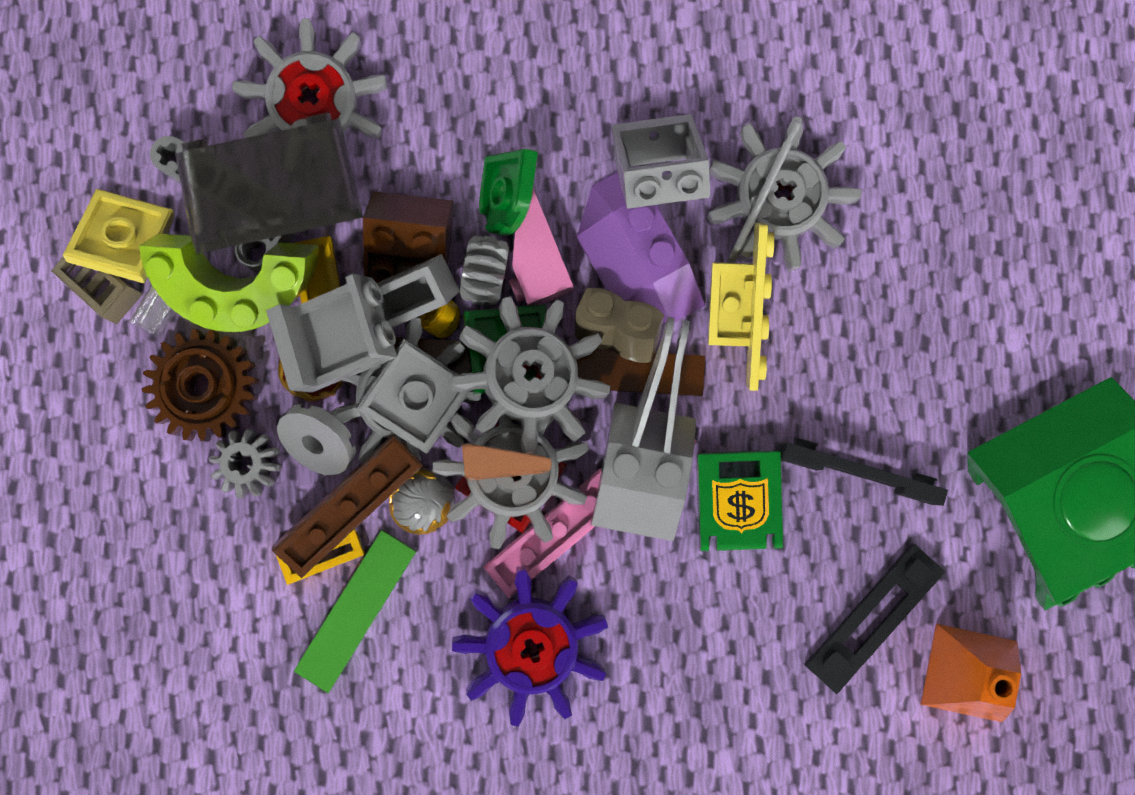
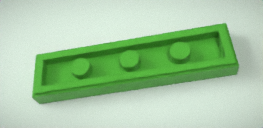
M381 530L293 672L329 693L414 558L417 550L388 532Z

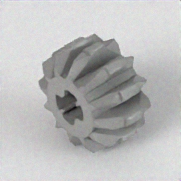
M473 236L469 240L459 290L463 300L482 306L484 304L495 306L500 301L509 254L507 242L497 240L496 237Z
M246 429L243 436L238 431H230L228 436L229 443L220 440L215 443V446L222 452V455L210 456L209 462L220 464V469L211 473V477L214 480L225 478L221 484V491L228 493L235 488L236 498H245L248 491L253 496L262 495L261 483L268 487L274 486L276 483L274 478L267 473L268 471H281L282 466L278 463H270L269 460L280 454L278 448L273 447L264 450L270 442L268 435L263 434L256 439V433L253 429ZM241 455L252 458L253 464L247 465L251 469L249 472L238 469V462H243L240 458Z

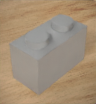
M442 254L377 283L383 295V303L381 304L386 321L392 328L446 305L460 292Z

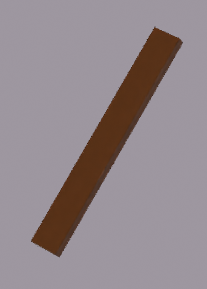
M395 337L394 348L398 346L403 337ZM419 338L417 347L436 357L447 345L456 341ZM464 343L463 345L466 349L460 358L448 365L449 368L458 374L471 373L468 348ZM595 349L590 355L576 360L578 377L598 380L610 385V391L643 393L657 353L653 354L651 362L639 363L621 357L614 350ZM668 353L656 394L670 395L676 354ZM683 355L678 395L703 396L705 356Z

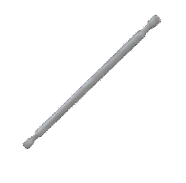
M794 120L791 132L784 141L729 255L728 263H735L791 148L792 140L802 125L801 122Z

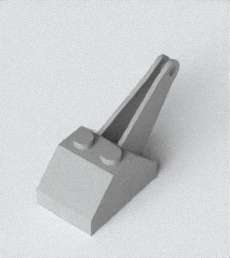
M667 317L663 337L638 407L614 403L591 521L592 526L674 541L686 500L694 455L696 418L675 415L682 360L690 321L688 320L682 321L677 340L668 413L651 410L668 356L675 321L673 317Z

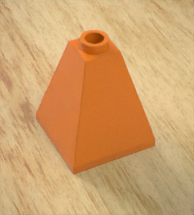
M936 624L921 705L1003 722L1015 709L1020 684L1021 666L1018 641Z

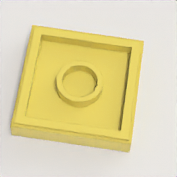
M96 189L63 256L68 263L145 284L147 275L142 264L139 245L158 233L168 234L175 216L174 211Z

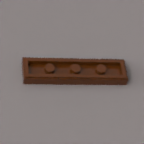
M393 434L272 546V551L302 578L423 466L422 461Z

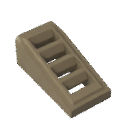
M64 256L51 270L100 317L115 324L119 323L143 295L125 278L98 271L87 286L84 287L81 284L93 272V269L83 267L73 278L69 273L75 268L76 264L72 265V263L66 262ZM108 279L110 284L97 298L94 294Z

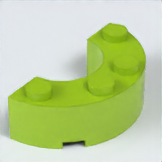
M158 233L140 244L139 249L142 264L150 283L162 300L176 313L190 322L207 329L222 332H242L270 323L266 310L280 304L290 306L304 292L313 277L317 265L319 245L279 242L263 255L261 271L256 277L241 279L225 275L213 267L202 252L198 236Z

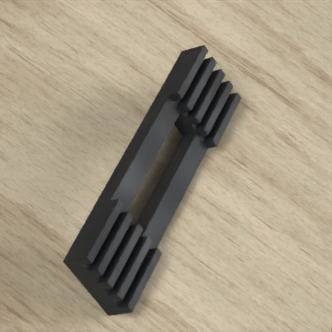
M794 438V444L788 442L781 444L779 450L781 452V461L815 471L823 470L824 467L894 487V494L930 505L944 506L948 490L934 486L935 481H937L936 478L919 473H911L912 479L825 454L815 451L818 443L801 438Z
M912 543L804 665L835 694H838L946 571L916 544ZM897 584L906 592V595L858 649L852 653L843 643Z

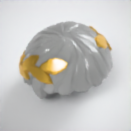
M426 468L420 469L389 497V511L394 522L406 532L416 535L430 534L449 521L446 515L455 502L454 488L446 477L432 473L433 470Z

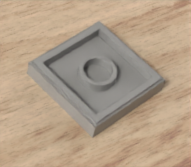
M403 337L395 349L397 358L385 363L357 404L356 409L427 454L470 391H450L449 383L451 378L459 374Z

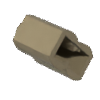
M586 288L576 310L574 336L580 341L584 337L599 334L603 341L596 349H613L618 355L627 360L648 363L651 362L660 339L664 314L650 304L639 301H624L617 294L605 289Z

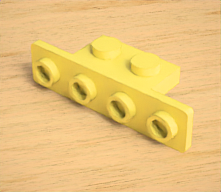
M755 222L753 263L712 262L707 343L708 345L748 346L746 385L749 391H758L759 380H765L767 358L760 355L761 340H767L769 335V315H763V300L770 299L772 276L771 274H765L766 257H773L774 232H768V225Z

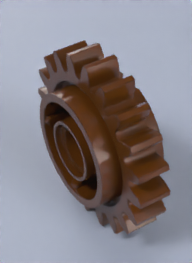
M192 329L189 341L184 334L178 332L175 334L176 347L162 342L160 344L165 352V356L150 355L149 357L157 365V369L143 371V375L153 379V384L143 387L142 392L153 394L155 398L149 401L145 407L146 409L160 410V413L154 419L155 423L165 424L170 421L167 428L168 434L177 435L183 429V440L192 441L196 433H198L200 441L210 442L212 430L217 437L225 438L227 436L226 424L235 429L241 428L240 422L236 417L237 414L251 416L252 412L244 405L245 401L258 400L257 395L248 392V387L260 383L259 379L247 376V372L251 371L256 364L252 361L241 362L247 350L241 346L231 350L234 345V339L227 335L219 342V332L210 329L204 339L202 331ZM205 375L209 383L208 389L203 395L197 396L194 391V383L198 377Z

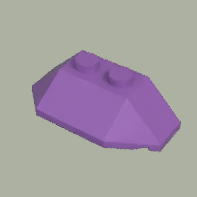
M618 172L593 185L578 230L577 239L604 288L617 294L624 301H639L654 306L664 314L663 323L665 324L667 317L675 318L674 322L705 306L690 263L657 205L627 209Z

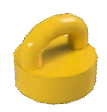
M450 300L446 305L420 315L422 328L440 339L451 336L460 321L459 307L453 300Z

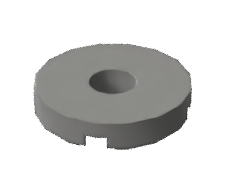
M296 404L289 408L279 419L277 425L279 440L286 451L298 463L311 471L323 475H338L344 472L352 463L356 454L355 445L351 447L349 442L351 434L347 427L336 416L320 407L311 405L309 409L301 408L302 404Z

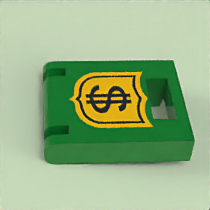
M778 450L696 453L699 550L709 551V536H715L716 551L766 549V534H772L773 549L783 548L781 452ZM756 461L757 475L759 476L719 478V462Z

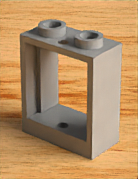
M692 114L612 125L615 164L627 209L710 197L709 159ZM656 131L658 135L654 138L650 137V133ZM686 159V160H682V161H675V162H668V163H661V164H653V165H646V166H639V167H631V166H637V165H644V164H651V163H659V162H666V161ZM664 171H670V172H671V174L662 175V173H663Z

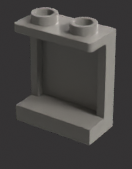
M353 273L346 276L347 284L300 305L291 307L280 304L266 310L289 391L314 392L397 358L394 348L395 334L391 325L385 319L381 306L383 295L373 278Z

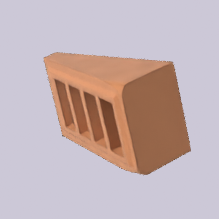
M469 443L462 444L465 478L468 481L549 473L552 468L551 459L545 456Z

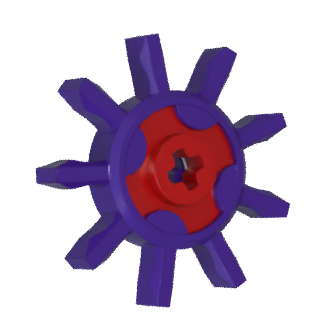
M525 566L516 567L514 578L518 591V600L500 608L487 594L475 588L470 594V600L479 612L491 620L486 636L452 637V651L462 654H486L489 668L470 682L466 687V695L473 701L483 696L491 687L500 682L505 687L514 691L509 704L510 724L519 727L525 715L526 700L529 694L547 692L553 701L555 710L564 719L572 716L569 698L560 687V684L568 677L571 671L580 673L589 679L604 681L606 676L604 667L595 660L577 655V640L598 634L609 627L604 615H594L571 623L563 612L567 603L575 595L578 586L575 578L568 575L559 584L555 595L548 602L531 597V578ZM527 639H532L537 644V652L530 653V650L525 647Z

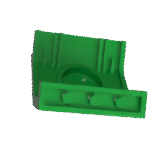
M1112 377L967 452L969 475L977 486L985 482L998 498L1035 570V597L1045 611L1055 605L1059 607L1066 606L1073 602L1081 592L1093 586H1104L1117 573L1128 567L1135 568V400Z

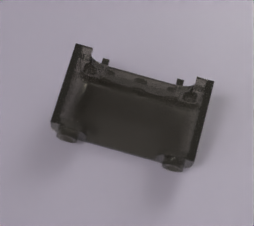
M323 113L306 117L307 125L210 146H208L207 139L181 144L183 152L176 153L175 156L195 254L363 218L364 214L341 120H332L330 113Z

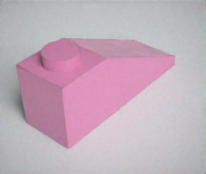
M534 189L527 215L515 232L512 268L516 278L509 280L517 303L525 300L527 306L542 305L573 292L572 281Z

